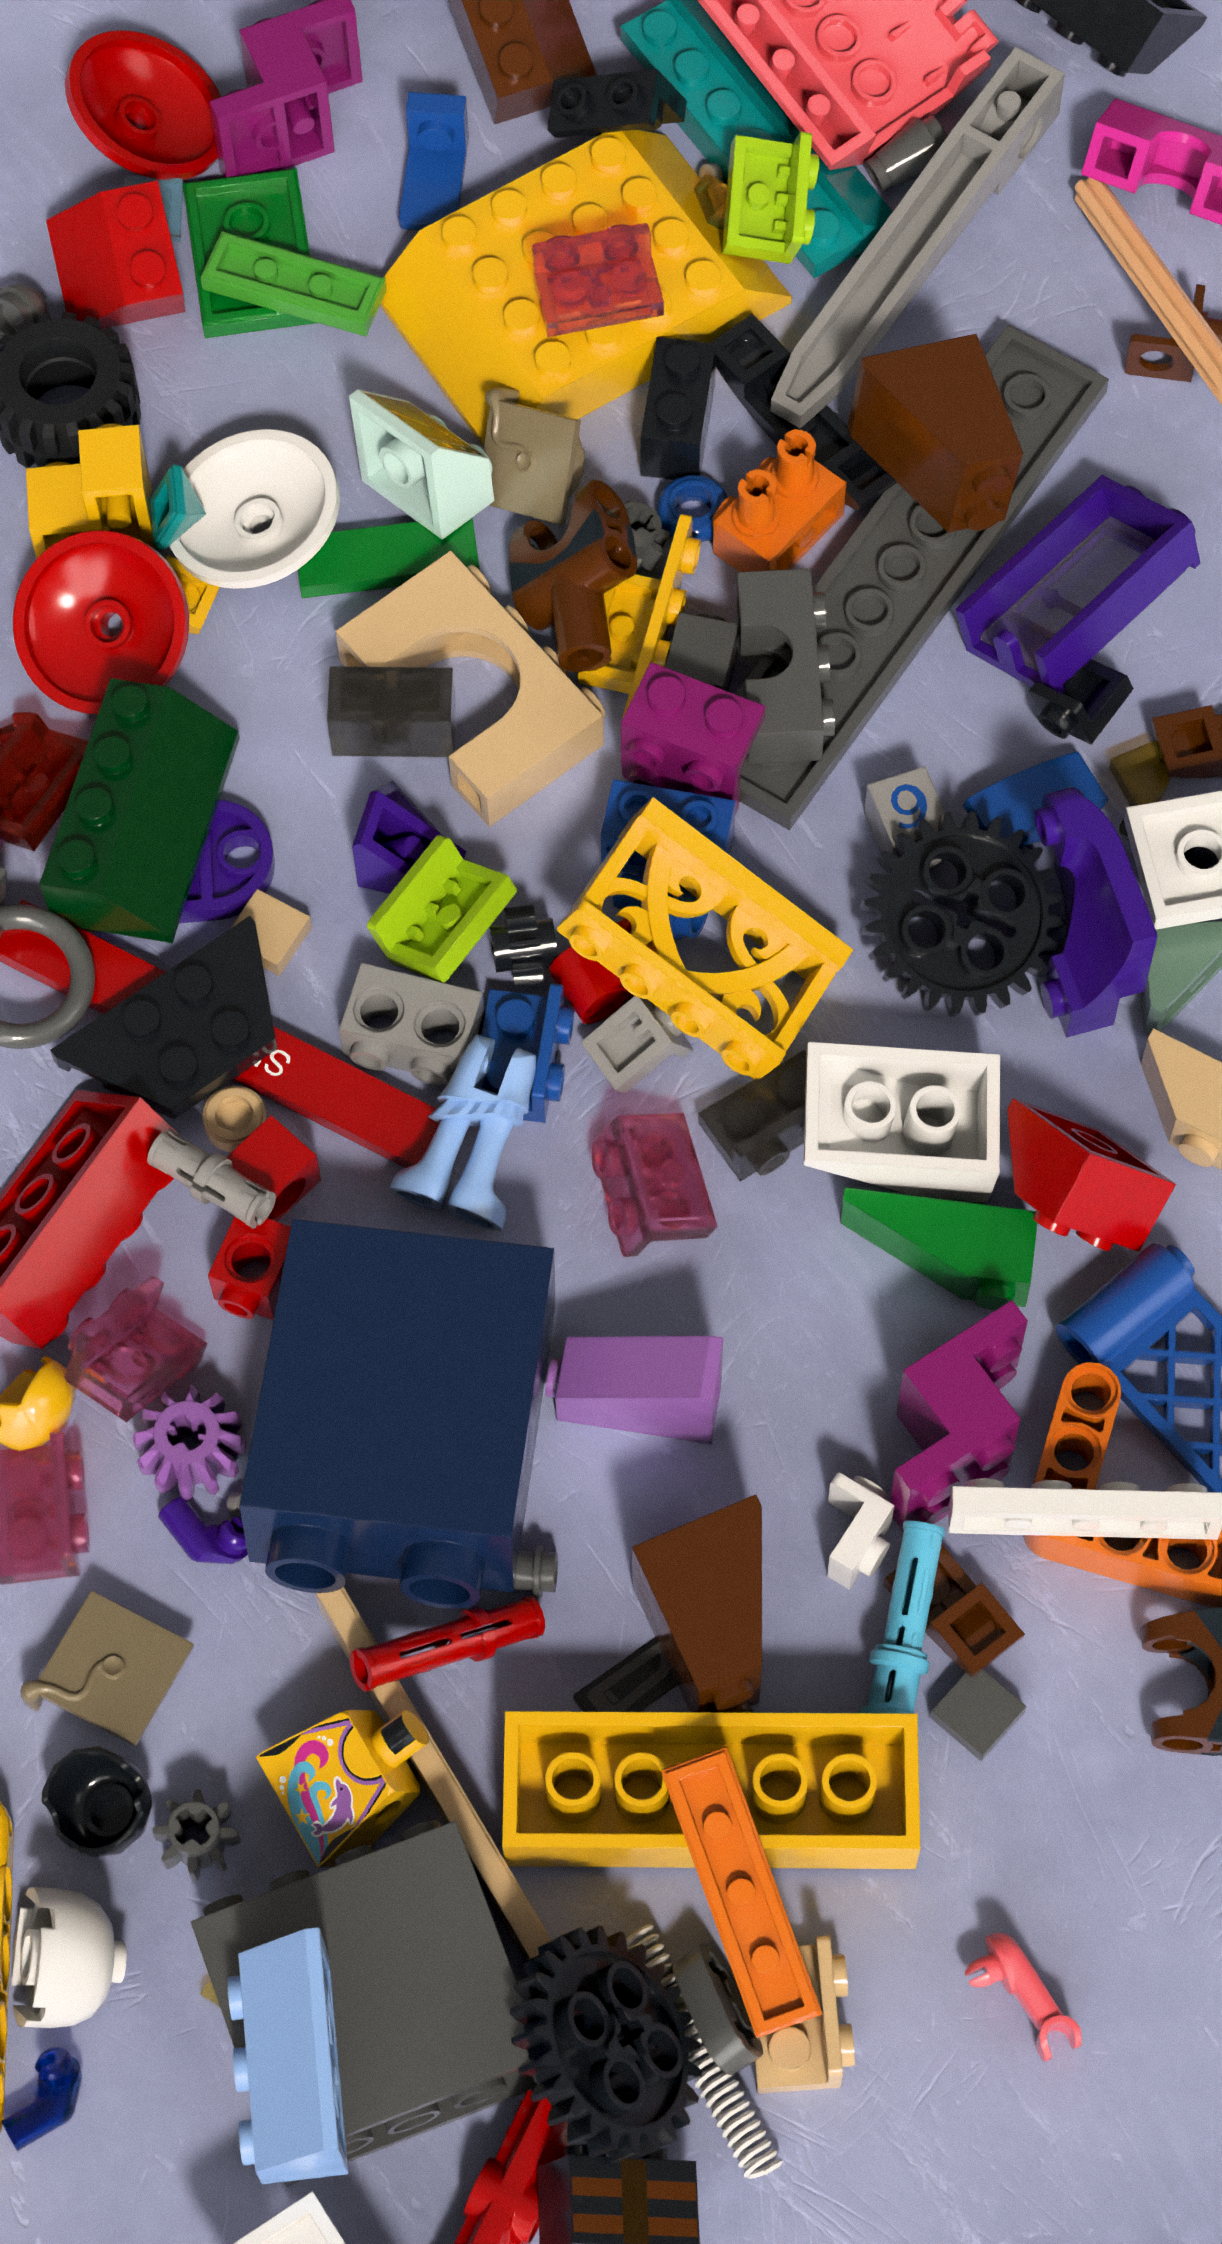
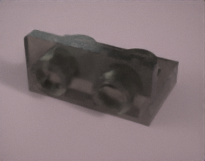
M805 1050L784 1061L761 1079H754L698 1113V1124L740 1182L756 1172L761 1176L773 1172L787 1161L792 1150L804 1144Z

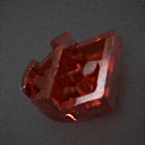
M17 712L12 714L13 724L0 728V837L7 843L35 851L66 808L89 741L50 730L37 713Z

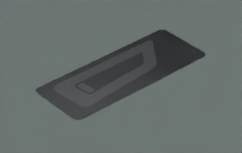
M655 1637L576 1692L573 1699L582 1712H641L678 1685Z

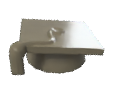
M498 387L488 390L485 399L490 408L483 451L489 457L493 468L491 476L494 502L489 506L559 525L565 524L569 498L579 487L584 473V450L579 437L581 420L517 404L520 392L515 389Z
M91 1590L38 1680L24 1682L21 1686L20 1695L25 1705L34 1711L39 1710L42 1700L45 1699L136 1747L194 1648V1643Z

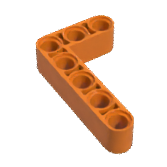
M1086 1362L1076 1365L1067 1373L1061 1386L1034 1483L1045 1480H1059L1070 1483L1072 1489L1095 1490L1121 1399L1120 1382L1110 1368L1100 1363ZM1080 1392H1092L1102 1399L1105 1406L1095 1411L1085 1410L1074 1402L1073 1396ZM1075 1451L1086 1459L1088 1466L1079 1471L1068 1470L1057 1462L1055 1456L1060 1452ZM1222 1530L1218 1540L1133 1538L1136 1546L1126 1551L1110 1547L1103 1537L1023 1535L1029 1549L1044 1559L1208 1607H1222ZM1176 1548H1186L1198 1557L1201 1565L1191 1570L1181 1569L1172 1563L1168 1552Z

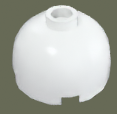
M28 1888L25 1895L35 1903L34 1908H20L13 1943L11 1986L26 1985V2006L13 2005L15 2020L18 2027L56 2028L76 2025L91 2018L104 2004L111 1983H121L123 1981L127 1961L126 1944L124 1941L114 1940L110 1918L98 1902L83 1893L59 1888Z

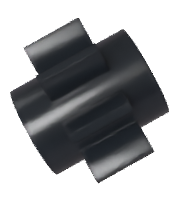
M534 904L504 908L505 924L490 926L496 973L512 971L514 986L544 982L543 966H550L554 959L558 957L553 919L537 920Z

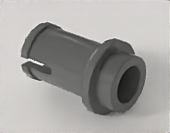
M537 1545L535 1551L520 1550L514 1590L533 1591L534 1598H542L543 1592H555L558 1578V1553L545 1552V1545Z

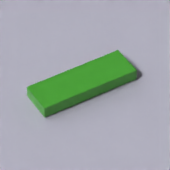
M221 232L200 277L203 290L365 337L369 332L387 290L386 279L383 277L226 232Z

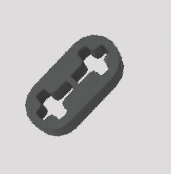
M702 1943L677 1959L672 1964L676 1982L699 2036L713 2061L722 2071L728 2075H734L763 2055L760 2037L756 2038L740 1991L721 1956L711 1946Z

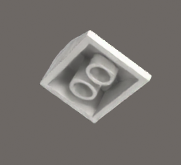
M808 1042L806 1049L804 1165L913 1196L988 1203L1000 1173V1054Z

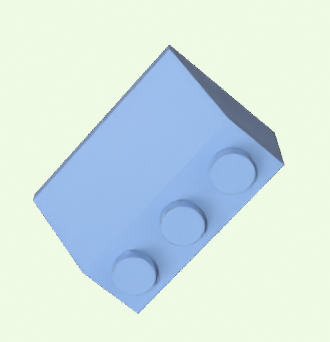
M309 1928L238 1953L240 1975L227 1978L231 2019L244 2020L246 2047L233 2048L235 2084L237 2092L249 2091L251 2120L239 2121L241 2159L243 2166L255 2164V2172L261 2184L348 2174L330 1958L320 1928Z

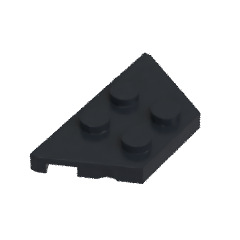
M250 916L52 1048L50 1051L53 1061L59 1068L68 1072L71 1068H74L100 1080L103 1088L118 1095L141 1097L154 1111L174 1120L277 1050L254 920Z

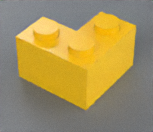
M105 424L96 429L78 430L80 464L53 462L44 467L26 468L29 532L36 559L58 541L87 531H112L126 534L145 542L156 550L150 510L152 487L139 425Z

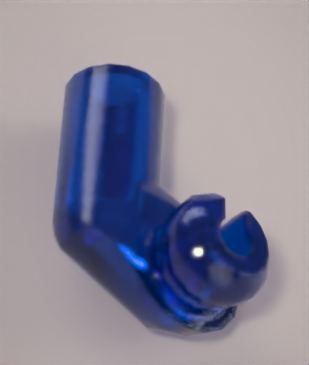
M52 2047L39 2055L35 2063V2069L39 2076L34 2101L1 2120L17 2151L64 2125L75 2113L83 2077L79 2062L66 2049Z

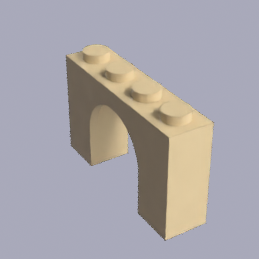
M452 551L446 553L336 630L340 662L376 702L429 665L452 657H473L488 661L502 669L513 680L519 692L510 710L496 723L449 755L452 787L489 827L604 745L603 718H605V711L598 698L588 688L583 687L579 690L567 677V671L560 667L558 655L548 646L541 649L529 636L528 627L518 611L510 605L503 608L491 595L490 585L481 571L471 564L466 567Z

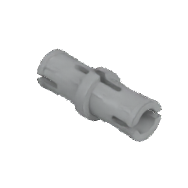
M167 1129L166 1133L163 1131L155 1139L149 1150L148 1164L188 1187L191 1197L203 1204L212 1202L253 1229L257 1225L263 1224L274 1207L276 1200L274 1192L241 1175L240 1172L232 1168V1161L219 1153L210 1155L206 1151H202L171 1129Z

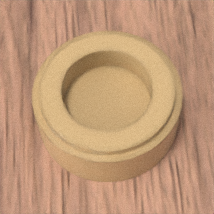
M228 1086L216 1091L209 1097L205 1103L202 1118L206 1135L211 1143L223 1151L232 1152L267 1119V1113L262 1099L253 1090L242 1086Z

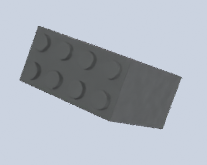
M439 1820L419 1823L401 1833V1842L377 1851L374 1845H363L353 1848L335 1859V1867L311 1876L308 1870H297L287 1873L269 1884V1892L245 1901L242 1895L221 1898L204 1907L202 1910L203 1917L190 1921L234 2048L246 2047L244 2020L231 2019L228 2000L227 1978L240 1975L238 1953L303 1929L320 1928L330 1958L347 2163L523 2095L528 2090L533 2091L539 2084L535 2075H523L518 2070L522 2063L529 2060L527 2050L519 2048L511 2042L512 2037L524 2033V2025L510 2015V2009L524 2003V2000L514 1989V1984L517 1981L456 1821L441 1826ZM302 2180L287 2181L284 2184L287 2187Z

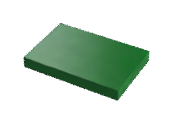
M297 168L183 183L204 338L317 323L203 290L200 278L221 232L310 257Z

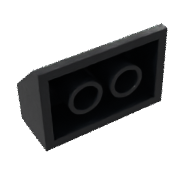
M1015 0L1032 12L1040 13L1041 10L1046 12L1056 20L1053 28L1061 36L1078 45L1086 42L1099 52L1096 61L1105 69L1120 77H1125L1127 73L1150 74L1196 33L1208 18L1185 0Z

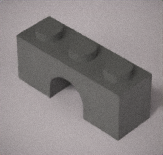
M811 569L737 572L736 604L740 656H768L780 661L786 667L782 673L771 678L745 680V698L766 706L765 719L748 752V764L822 760L824 737L835 735L833 699H822L820 685L822 682H830L829 646H817L816 629L826 628L824 592H813Z

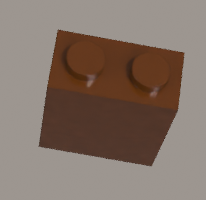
M977 334L862 357L847 425L851 438L888 472L948 533L968 528L974 531L984 530L995 525L997 522L1004 521L1023 451Z
M756 1494L632 1546V1584L634 1592L690 1712L753 1713L751 1706L759 1703L762 1674V1505Z

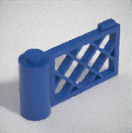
M1152 1243L1056 1325V1333L1064 1348L1079 1364L1093 1362L1110 1368L1118 1377L1121 1385V1400L1199 1484L1207 1488V1492L1222 1493V1480L1219 1478L1220 1456H1222V1444H1220L1222 1316L1196 1290L1191 1278L1195 1274V1269L1187 1256L1173 1245H1168L1165 1248L1160 1244ZM1193 1313L1211 1332V1353L1175 1350L1176 1326L1189 1314ZM1165 1336V1350L1150 1349ZM1137 1360L1165 1362L1164 1394L1141 1393L1122 1373ZM1175 1363L1211 1366L1210 1398L1175 1395ZM1153 1406L1164 1407V1418ZM1174 1407L1210 1410L1209 1443L1185 1441L1175 1431ZM1198 1454L1209 1455V1466Z

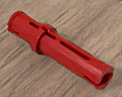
M532 1596L522 1597L518 1601L484 1610L479 1606L462 1610L456 1620L411 1632L373 1646L355 1649L350 1654L352 1676L358 1687L367 1692L377 1686L419 1673H425L467 1658L475 1662L492 1658L496 1653V1649L529 1638L535 1639L542 1636L545 1631L544 1614L540 1604ZM485 1630H489V1631L483 1632V1633H481V1634H479V1635H476V1636H473V1637H469V1636H471V1635H473V1634H476V1633H479V1632H482V1631H485ZM434 1647V1649H431V1650H428V1651H425V1652H421V1653H418V1654H415V1655H412V1656H409V1657L401 1658L402 1656H405V1655L412 1654V1653H415V1652H418V1651H421V1650H424V1649H428V1648Z

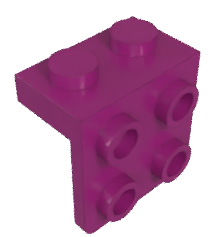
M650 662L620 723L622 776L632 783L736 801V816L739 809L741 767L765 719L766 706Z

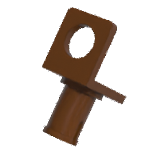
M1196 284L1193 304L1222 343V319L1207 317L1208 311H1203L1205 285ZM1139 334L1130 336L1125 363L1126 374L1184 382L1192 381L1194 366L1174 339ZM1150 351H1159L1170 355L1173 360L1164 364H1154L1144 360L1141 355Z

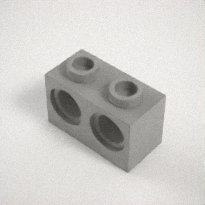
M361 963L339 1028L343 1056L350 1057L354 1063L367 1069L383 1070L387 1066L411 1072L416 1079L432 1085H444L447 1081H450L469 1043L476 1034H481L485 1018L483 992ZM377 1016H388L395 1020L392 1025L383 1029H375L366 1025L372 1018ZM437 1031H449L456 1035L453 1040L444 1044H435L427 1040L432 1033Z

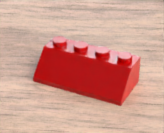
M76 1090L1 1191L0 1336L7 1341L43 1350L47 1343L60 1336L69 1322L68 1314L84 1292L92 1289L102 1279L106 1271V1262L121 1241L129 1238L138 1229L143 1220L142 1212L155 1194L174 1179L170 1175L149 1165L147 1157L153 1142L163 1131L166 1133L167 1129L175 1130L141 1097Z

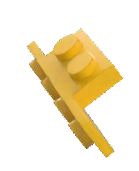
M680 514L661 580L634 574V576L604 594L612 660L605 667L598 670L578 672V683L629 694L623 717L650 662L663 667L666 666L672 643L666 641L670 624L676 626L679 612L684 613L687 590L680 589L684 573L695 574L701 550V539L692 538L693 516Z

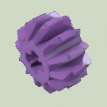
M190 1385L185 1392V1401L176 1403L174 1395L164 1390L161 1395L164 1411L160 1412L154 1409L143 1408L141 1418L143 1424L148 1429L135 1432L133 1435L135 1449L143 1452L137 1460L138 1467L143 1475L156 1474L154 1480L155 1487L163 1494L178 1483L181 1497L190 1501L195 1493V1485L204 1483L206 1491L216 1496V1493L219 1491L216 1475L221 1474L226 1477L236 1478L239 1468L233 1457L244 1454L247 1450L245 1437L237 1434V1431L242 1427L241 1417L237 1411L224 1412V1398L217 1392L201 1403L198 1388ZM192 1436L193 1440L196 1443H200V1445L195 1449L188 1450L187 1446L184 1443H180V1441L185 1437Z

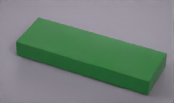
M473 517L443 540L418 521L331 532L321 549L298 569L301 598L399 587L449 551H452L466 567L471 564L480 570Z

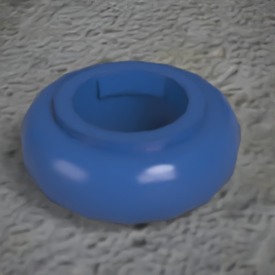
M687 475L676 478L663 489L658 498L657 514L661 519L662 528L668 531L673 538L681 514L677 508L684 502L700 501L706 504L710 511L704 516L693 518L692 538L701 539V543L713 539V516L728 496L726 491L716 481L705 476Z

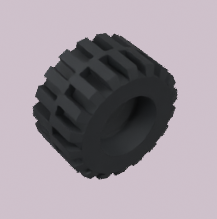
M63 312L61 319H51L50 313L38 315V323L29 325L26 321H23L14 327L16 332L14 337L4 334L0 339L1 443L8 454L15 453L17 462L26 468H29L34 463L37 464V467H44L53 462L80 464L78 430L96 429L105 424L140 425L141 410L139 404L141 402L130 352L125 343L120 344L118 334L110 326L101 330L98 319L87 316L83 322L78 321L76 313ZM77 385L89 389L80 398L64 404H47L38 401L43 394L60 386Z

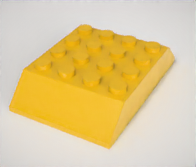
M628 130L602 133L419 230L383 277L386 279L387 290L380 307L484 448L490 408L486 402L485 395L492 388L500 387L518 390L520 394L517 404L580 419L650 381L657 337L710 343L751 314L760 321L792 303V296L764 260L722 254L725 210L667 135L643 130Z

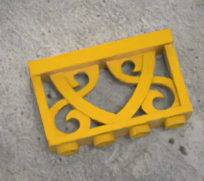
M653 797L628 821L618 836L619 839L568 914L563 918L557 927V931L569 940L571 947L579 955L599 962L619 977L621 984L628 992L636 997L648 999L668 1014L673 1024L680 1031L689 1036L698 1037L721 1054L724 1063L733 1071L750 1076L754 1080H760L780 1065L791 1043L835 974L844 966L853 949ZM634 850L647 859L642 883L632 879L617 877ZM680 884L696 897V901H680L668 896V893L680 897L683 894L679 887ZM619 894L631 896L641 901V908L638 906H628L615 915L628 919L632 927L631 934L603 914L602 906L605 898ZM711 910L717 912L728 921L726 927L727 945L733 960L741 970L722 973H703L686 970L674 942L669 914L676 917L693 918L702 916ZM744 934L763 947V949L754 947L750 950L755 959L761 963L757 964L749 954L744 944ZM793 970L805 979V982L789 1005L783 993L774 982ZM756 990L763 994L773 1012V1027L771 1032L763 1035L736 1014L737 1009L743 1008L751 1013L754 1022L760 1018L761 1004L754 993Z

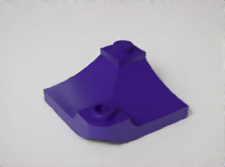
M1074 787L1044 794L1041 808L1036 809L1034 813L1037 832L1042 844L1045 847L1052 845L1054 848L1055 857L1053 864L1057 872L1061 893L1064 894L1065 898L1063 899L1066 920L1065 948L1062 954L1051 956L1047 981L1041 982V995L1048 1016L1051 1019L1059 1017L1066 1038L1114 1025L1120 998L1144 992L1158 938L1117 831L1106 815L1093 802L1085 798L1080 790Z

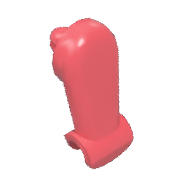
M998 1932L986 1936L985 1942L989 1954L974 1960L965 1970V1976L982 1970L984 1974L972 1979L968 1983L974 1987H985L1000 1980L1008 1994L1015 1995L1039 2031L1036 2036L1035 2045L1042 2061L1045 2062L1052 2058L1046 2037L1050 2031H1060L1065 2034L1072 2049L1080 2047L1082 2041L1080 2027L1073 2019L1062 2014L1018 1943L1006 1933Z

